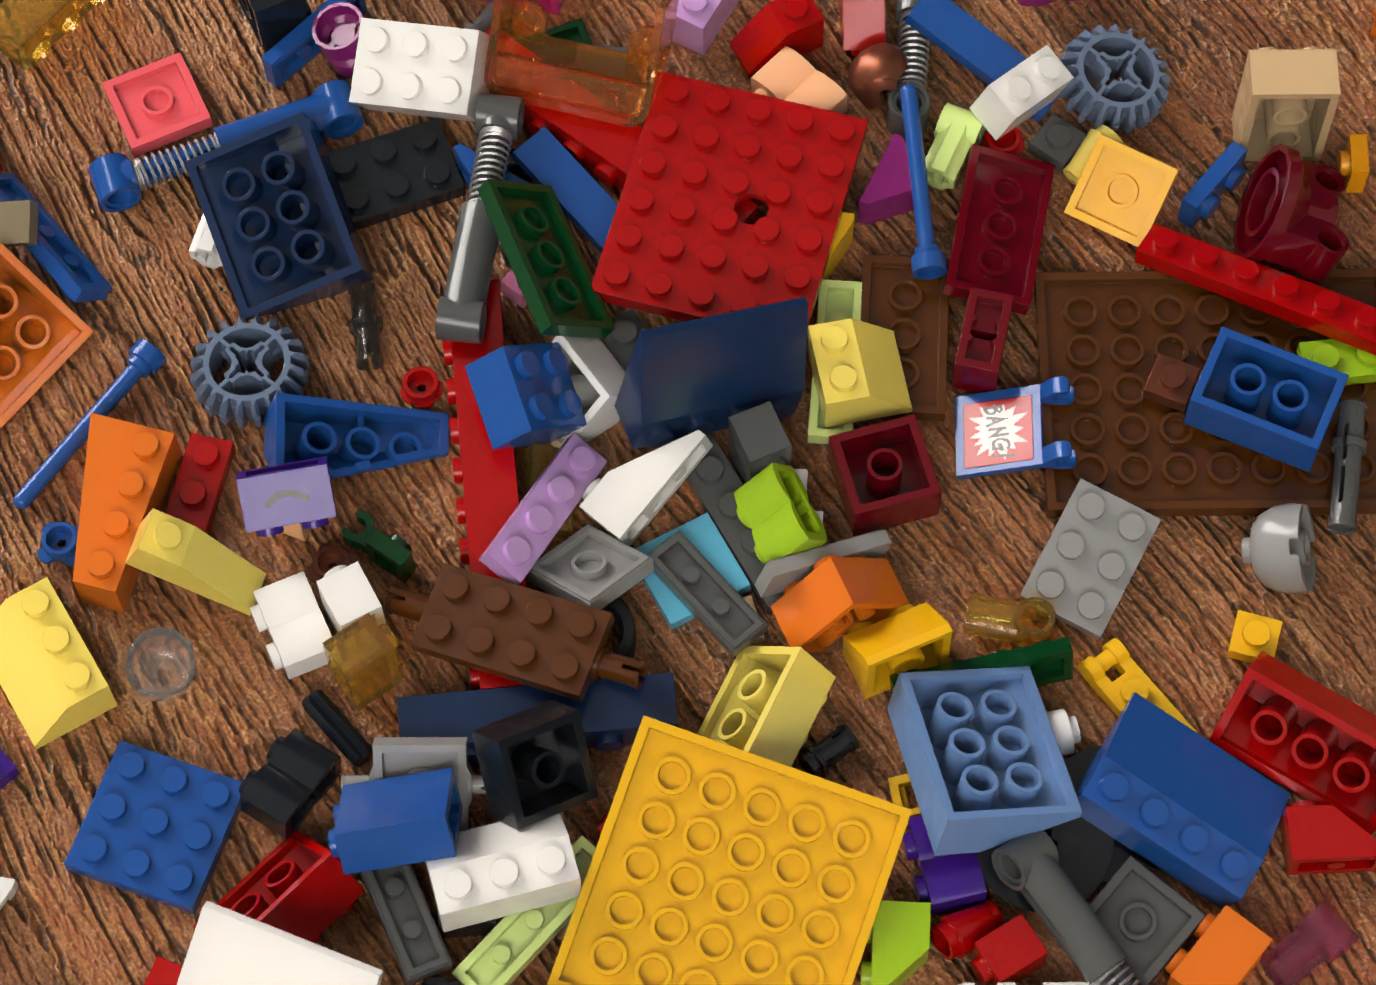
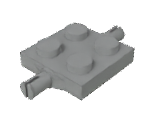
M374 737L372 744L373 765L370 774H342L341 787L343 788V785L452 767L463 805L460 830H469V805L473 794H486L482 775H473L468 762L467 737Z

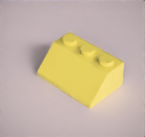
M47 577L5 599L0 605V685L36 750L118 706L105 678Z
M748 646L736 656L697 734L792 767L800 748L808 738V732L820 708L827 700L828 692L836 677L802 647Z

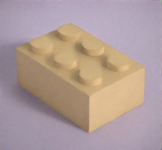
M1312 46L1303 49L1263 47L1258 50H1249L1232 114L1233 141L1247 149L1245 161H1260L1272 147L1279 144L1287 145L1300 152L1301 159L1304 161L1321 160L1341 95L1337 49H1321Z

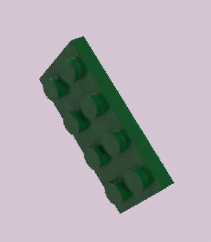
M487 179L477 190L540 334L605 339L615 327L600 294L596 293L591 285L593 281L592 275L552 186Z

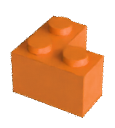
M833 554L818 560L813 566L814 570L804 579L788 585L783 591L784 595L770 607L790 647H802L808 653H822L855 625L865 621H871L874 624L888 618L889 614L898 607L910 603L887 558H866L864 555L838 557V555Z

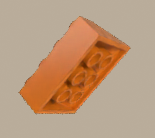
M1 242L0 429L94 333L80 317Z

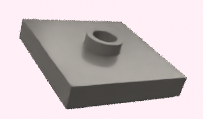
M587 524L539 558L526 575V580L551 595L601 610L654 571L653 558Z

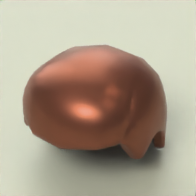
M891 43L875 44L862 51L853 59L848 72V85L867 110L881 107L880 92L883 90H897V80L904 73L908 59L896 44Z

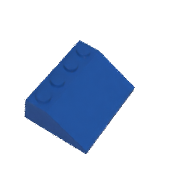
M1136 692L1131 695L1075 790L1082 809L1080 817L1220 909H1223L1226 905L1231 906L1243 898L1265 858L1290 797V793Z

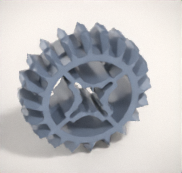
M1100 24L1094 27L1092 32L1085 29L1078 35L1077 39H1073L1068 43L1065 48V54H1062L1059 59L1074 77L1058 95V98L1069 100L1066 104V112L1077 111L1079 113L1078 124L1085 122L1087 119L1093 123L1092 128L1095 130L1103 124L1111 128L1115 133L1120 128L1125 135H1128L1135 127L1140 130L1146 127L1150 120L1159 115L1162 110L1161 106L1168 99L1169 91L1167 88L1170 85L1171 77L1164 74L1167 70L1168 62L1156 60L1160 55V47L1149 49L1146 46L1148 36L1138 40L1133 37V27L1127 30L1125 34L1120 33L1117 24L1110 26L1108 31ZM1117 74H1120L1117 81L1113 80ZM1109 79L1113 80L1108 86L1106 85Z
M239 314L236 325L229 326L227 322L222 320L220 324L222 331L220 333L207 330L206 338L208 343H197V357L191 358L190 363L193 372L190 376L192 387L196 389L195 396L197 401L201 405L205 404L206 412L211 417L219 414L220 421L225 426L235 418L237 426L242 430L248 420H253L255 426L261 429L264 414L276 392L304 395L301 386L308 385L309 376L305 370L308 369L309 362L307 355L303 353L302 342L299 338L294 339L293 331L288 326L280 329L279 322L274 317L264 325L262 317L258 314L255 315L251 323H246L245 319ZM281 358L284 366L279 378L273 382L270 373L275 369L274 364ZM226 361L229 365V370L224 374L225 379L218 385L216 383V376L219 368Z

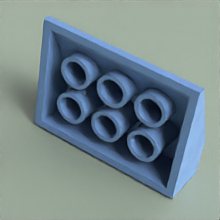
M1030 666L899 673L887 710L934 855L982 852L1005 844L1013 838L1042 831L1081 816L1082 809Z

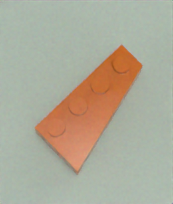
M95 413L90 414L72 580L83 603L125 613L140 573L139 569L125 564L126 558L143 519L153 508L161 512L163 511L183 457L175 433Z

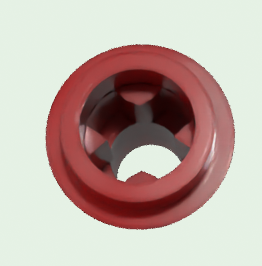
M987 900L983 903L938 917L937 924L930 928V935L936 949L945 959L952 960L955 957L963 959L972 951L975 941L1003 924V917L998 907L991 900Z

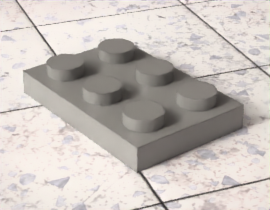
M1080 478L1018 599L1099 640L1161 519Z

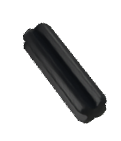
M316 689L304 698L302 702L304 710L353 766L361 767L373 757L372 746L322 690Z

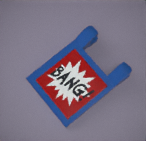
M1059 376L1036 385L955 396L956 477L958 479H966L1039 468L1070 469L1075 467L1077 457L1075 450H1072L1070 442L1066 440L1056 441L1044 447L1043 404L1068 405L1074 401V388L1070 386L1068 378Z

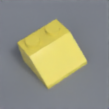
M853 318L808 326L807 351L825 428L912 412V405L893 330Z

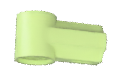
M946 103L936 125L935 139L925 158L927 179L930 186L940 190L946 188L953 189L968 159L972 144L980 145L986 128L972 111L950 103Z

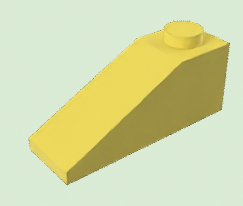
M154 508L140 523L125 561L127 565L249 616L251 615L249 607L256 604L253 591L262 587L266 576L265 572L198 527Z

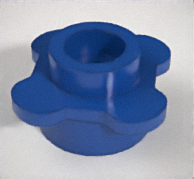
M66 522L46 524L42 529L41 542L43 547L37 553L39 560L44 564L56 561L65 562L70 567L74 566L78 525L72 526ZM65 541L66 545L58 547L59 542Z

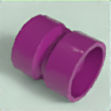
M338 2L325 7L315 17L312 25V37L335 72L344 78L352 79L361 18H364L358 7L353 4Z

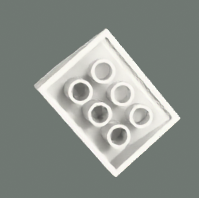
M207 901L202 907L177 985H381L383 970Z

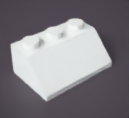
M560 813L519 830L502 822H496L459 832L455 857L425 861L443 932L577 898L581 891L579 871L569 835Z

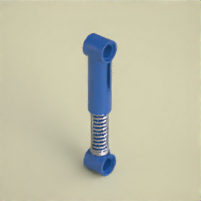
M345 80L328 81L317 87L309 97L215 127L214 134H209L208 139L202 136L200 142L197 139H194V144L187 141V146L180 143L179 149L175 146L172 147V151L166 148L164 154L161 151H158V156L151 153V158L149 159L144 155L142 161L139 158L130 161L127 155L122 153L103 155L94 160L88 169L100 207L107 212H121L132 208L140 201L141 191L146 190L148 187L152 188L153 183L159 186L162 180L164 183H167L168 178L174 181V176H178L181 179L183 173L189 176L185 161L301 112H304L316 123L321 137L326 136L331 139L348 137L360 130L364 124V118L359 106L349 102L351 85Z

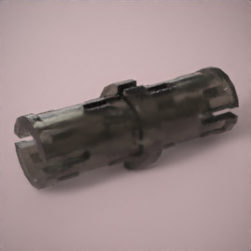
M364 281V298L361 297L359 282H355L348 287L352 319L348 322L349 333L355 339L356 367L363 371H368L367 354L371 355L372 370H377L384 365L380 341L383 321L377 315L376 286L368 281Z

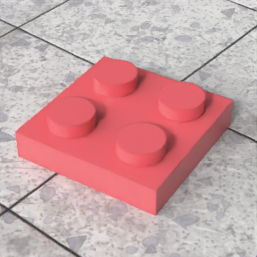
M180 52L102 82L106 96L134 157L213 126L211 116Z

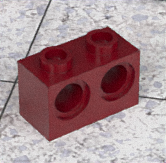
M974 287L970 288L954 364L952 388L977 393L996 390L1011 319L1014 295Z

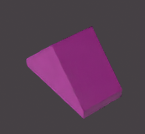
M894 134L859 200L858 222L868 225L914 210L907 148L903 136Z

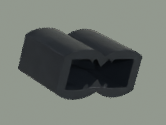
M296 728L286 737L280 736L274 741L267 753V760L269 761L258 771L251 770L239 787L241 811L285 839H288L299 828L313 806L328 792L341 773V756Z

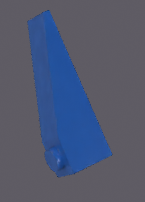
M276 392L264 414V457L268 466L327 456L331 479L447 457L449 454V413Z

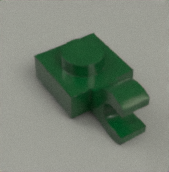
M358 510L356 513L357 522L366 528L363 532L355 534L344 527L341 533L345 543L352 548L364 551L368 554L370 561L403 583H406L416 571L411 546L398 535L391 534L388 537L376 529L372 516L365 511Z

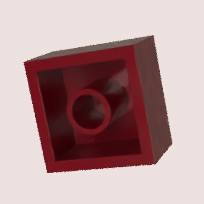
M915 414L829 436L828 462L853 537L939 515L942 492Z

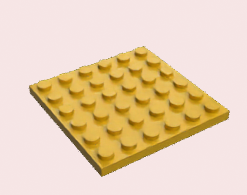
M643 715L547 985H852L912 810Z

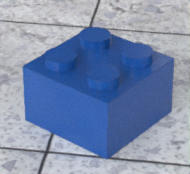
M559 342L502 346L465 366L493 450L549 444L587 425L582 411L581 400L576 394L568 371L567 359L562 353Z

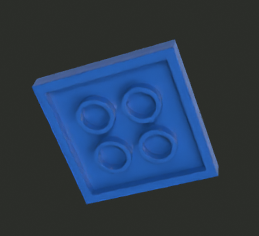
M120 740L68 853L64 866L68 871L195 915L240 813L241 794L239 793V787L242 782Z

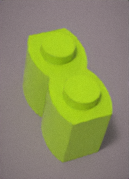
M772 462L734 492L737 516L746 527L752 529L755 542L754 550L763 564H766L767 561L820 547L827 542L824 526L815 510L809 504L808 495L801 479L790 465Z

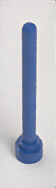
M905 84L900 90L918 242V246L914 249V255L911 257L912 275L916 279L932 280L940 278L947 273L946 256L944 252L940 251V246L935 244L917 89L912 84Z
M139 338L128 351L130 357L126 360L128 366L15 494L13 498L15 507L18 509L29 507L88 439L91 413L108 416L141 377L146 378L150 373L155 375L167 360L154 345L145 339Z

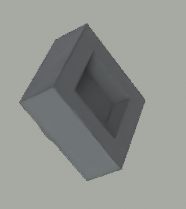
M1053 114L1029 142L1028 152L1047 164L1055 165V169L1063 174V169L1069 164L1087 134Z

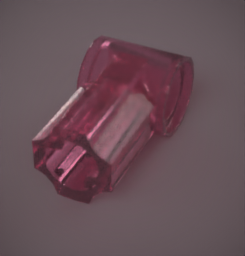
M1325 901L1308 913L1297 924L1296 930L1264 954L1260 958L1259 963L1263 967L1265 975L1274 985H1297L1324 962L1329 965L1341 957L1358 941L1359 936L1331 904Z

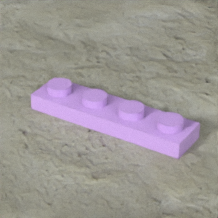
M573 433L565 440L479 560L502 580L519 585L581 500L587 487L596 479L608 461L577 434Z

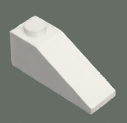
M697 430L608 471L602 479H595L587 487L582 497L584 501L579 507L613 537L631 546L709 452L713 444L703 432Z

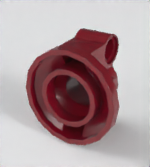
M1279 144L1272 147L1257 165L1241 199L1234 229L1233 243L1235 253L1255 262L1267 260L1296 270L1312 281H1324L1348 251L1350 245L1345 233L1335 227L1339 207L1338 198L1344 192L1347 185L1343 175L1330 165L1312 164L1302 160L1300 152L1287 145Z

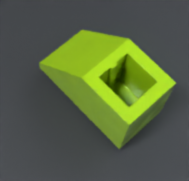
M881 900L866 943L871 944L870 961H861L860 985H902L927 963L930 949L931 903Z

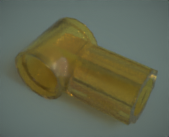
M970 593L963 633L1014 642L1019 647L1033 645L1042 640L1054 639L1055 610L1047 600L1040 597H1030L1023 601ZM1030 620H1038L1045 624V626L1039 630H1032L1027 628L1024 623Z

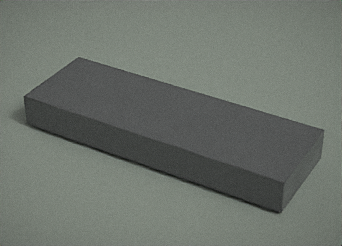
M680 530L647 555L653 558V572L733 658L768 631V624Z
M407 864L360 872L406 984L411 985L452 969L451 959L411 865Z

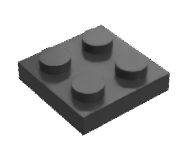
M1132 856L1127 859L1090 904V907L1128 956L1122 966H1129L1127 972L1128 974L1134 973L1132 979L1134 981L1139 980L1138 985H1151L1205 918L1201 911Z

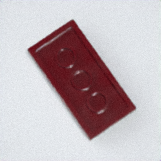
M972 144L968 154L942 294L968 300L971 287L1014 295L1012 312L1023 315L1027 314L1032 299L1055 165Z

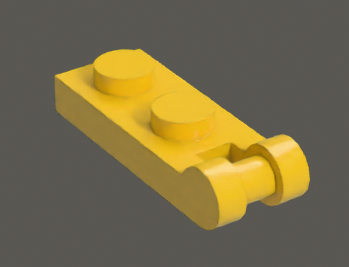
M1112 638L1102 646L1103 652L1095 658L1088 656L1078 664L1079 672L1117 717L1120 716L1131 695L1136 692L1197 732L1135 663L1126 647L1117 638ZM1114 666L1121 676L1112 682L1105 672Z

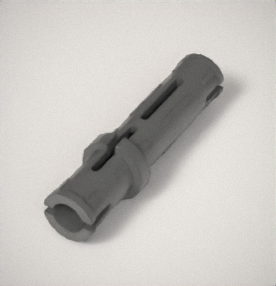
M1343 400L1338 404L1337 436L1331 440V451L1335 454L1327 529L1334 534L1351 535L1357 531L1356 521L1362 456L1367 453L1368 446L1367 441L1364 439L1367 406L1362 401Z

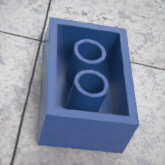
M1222 326L1190 398L1184 424L1310 472L1349 375Z

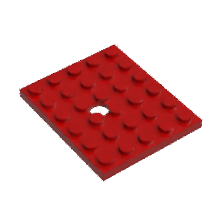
M661 72L591 284L594 291L600 294L603 302L681 321H690L806 297L809 304V326L867 133L868 119ZM747 198L759 199L766 204L768 215L758 219L755 224L743 223L738 219L737 213L734 211L740 201Z

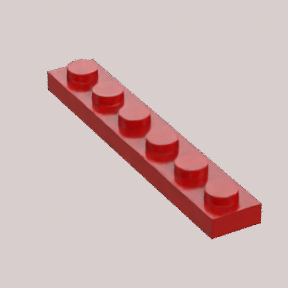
M1154 223L1136 249L1135 262L1376 355V307L1246 259Z

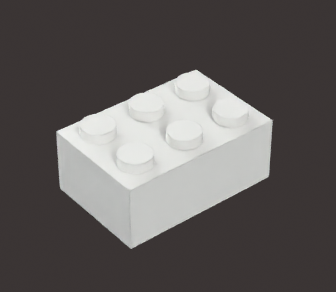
M361 18L349 102L368 110L475 122L479 94L490 93L498 39L480 30Z

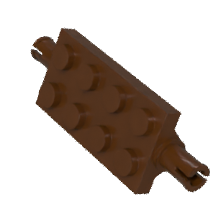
M447 563L443 564L432 593L429 596L393 585L389 590V594L395 595L394 598L386 596L384 610L386 613L419 622L410 643L414 651L572 700L583 702L589 685L594 681H601L602 678L630 686L636 690H639L643 685V681L639 680V677L646 678L648 670L647 661H640L611 652L610 647L607 646L608 637L615 618L612 613Z

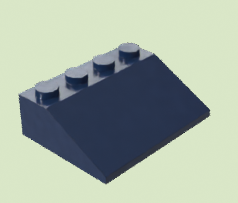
M304 112L185 161L236 303L245 321L253 319L256 314L265 316L332 297L375 279L318 127Z
M806 297L640 331L614 405L632 448L637 449L646 446L658 448L697 430H700L707 436L711 432L728 429L730 416L769 401L779 421L794 414L805 388L809 307Z

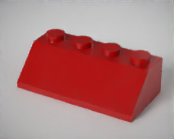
M1261 651L1247 668L1209 741L1302 797L1318 801L1319 805H1334L1372 836L1376 829V715Z

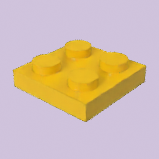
M1100 134L1064 213L1138 247L1154 223H1156L1180 169L1104 134Z

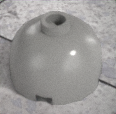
M1296 503L1273 506L1261 513L1254 521L1250 537L1242 539L1241 550L1244 564H1252L1255 577L1266 588L1277 593L1301 594L1302 592H1311L1313 590L1316 577V556L1311 557L1310 542L1316 541L1309 506Z

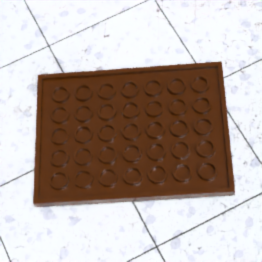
M1333 269L1324 281L1319 282L1304 277L1296 270H1279L1376 307V269ZM1159 271L1036 272L1034 295L1039 384L1054 377H1067L1070 386L1074 388L1075 397L1074 401L1068 405L1043 404L1044 447L1056 441L1066 440L1070 442L1072 450H1075L1077 457L1076 466L1073 468H1044L1046 517H1061L1080 478L1154 516L1260 515L1273 506L1287 503L1307 504L1311 515L1330 514L1331 485L1335 454L1331 451V440L1337 436L1338 405L1310 472H1307L1184 424L1189 401L1183 413L1142 398L1159 353L1201 368L1194 386L1195 389L1222 326L1296 355L1299 342L1332 338ZM1376 382L1345 385L1339 402L1343 400H1358L1364 402L1367 406L1364 439L1367 441L1368 446L1367 453L1362 456L1357 514H1376Z

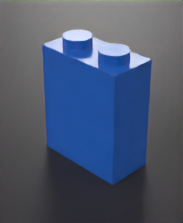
M453 768L343 785L340 803L334 805L333 808L335 828L329 830L328 840L333 858L340 857L344 875L455 857L463 805Z

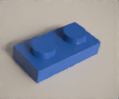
M1235 141L1227 147L1183 197L1178 221L1192 229L1202 217L1207 220L1213 215L1221 202L1220 196L1227 188L1233 191L1244 178L1247 170L1243 165L1247 149Z

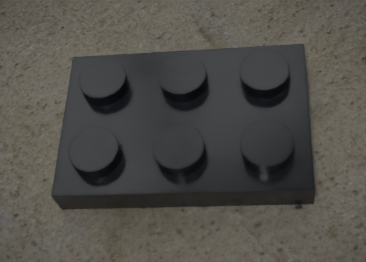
M438 118L327 153L356 230L466 195L465 186Z

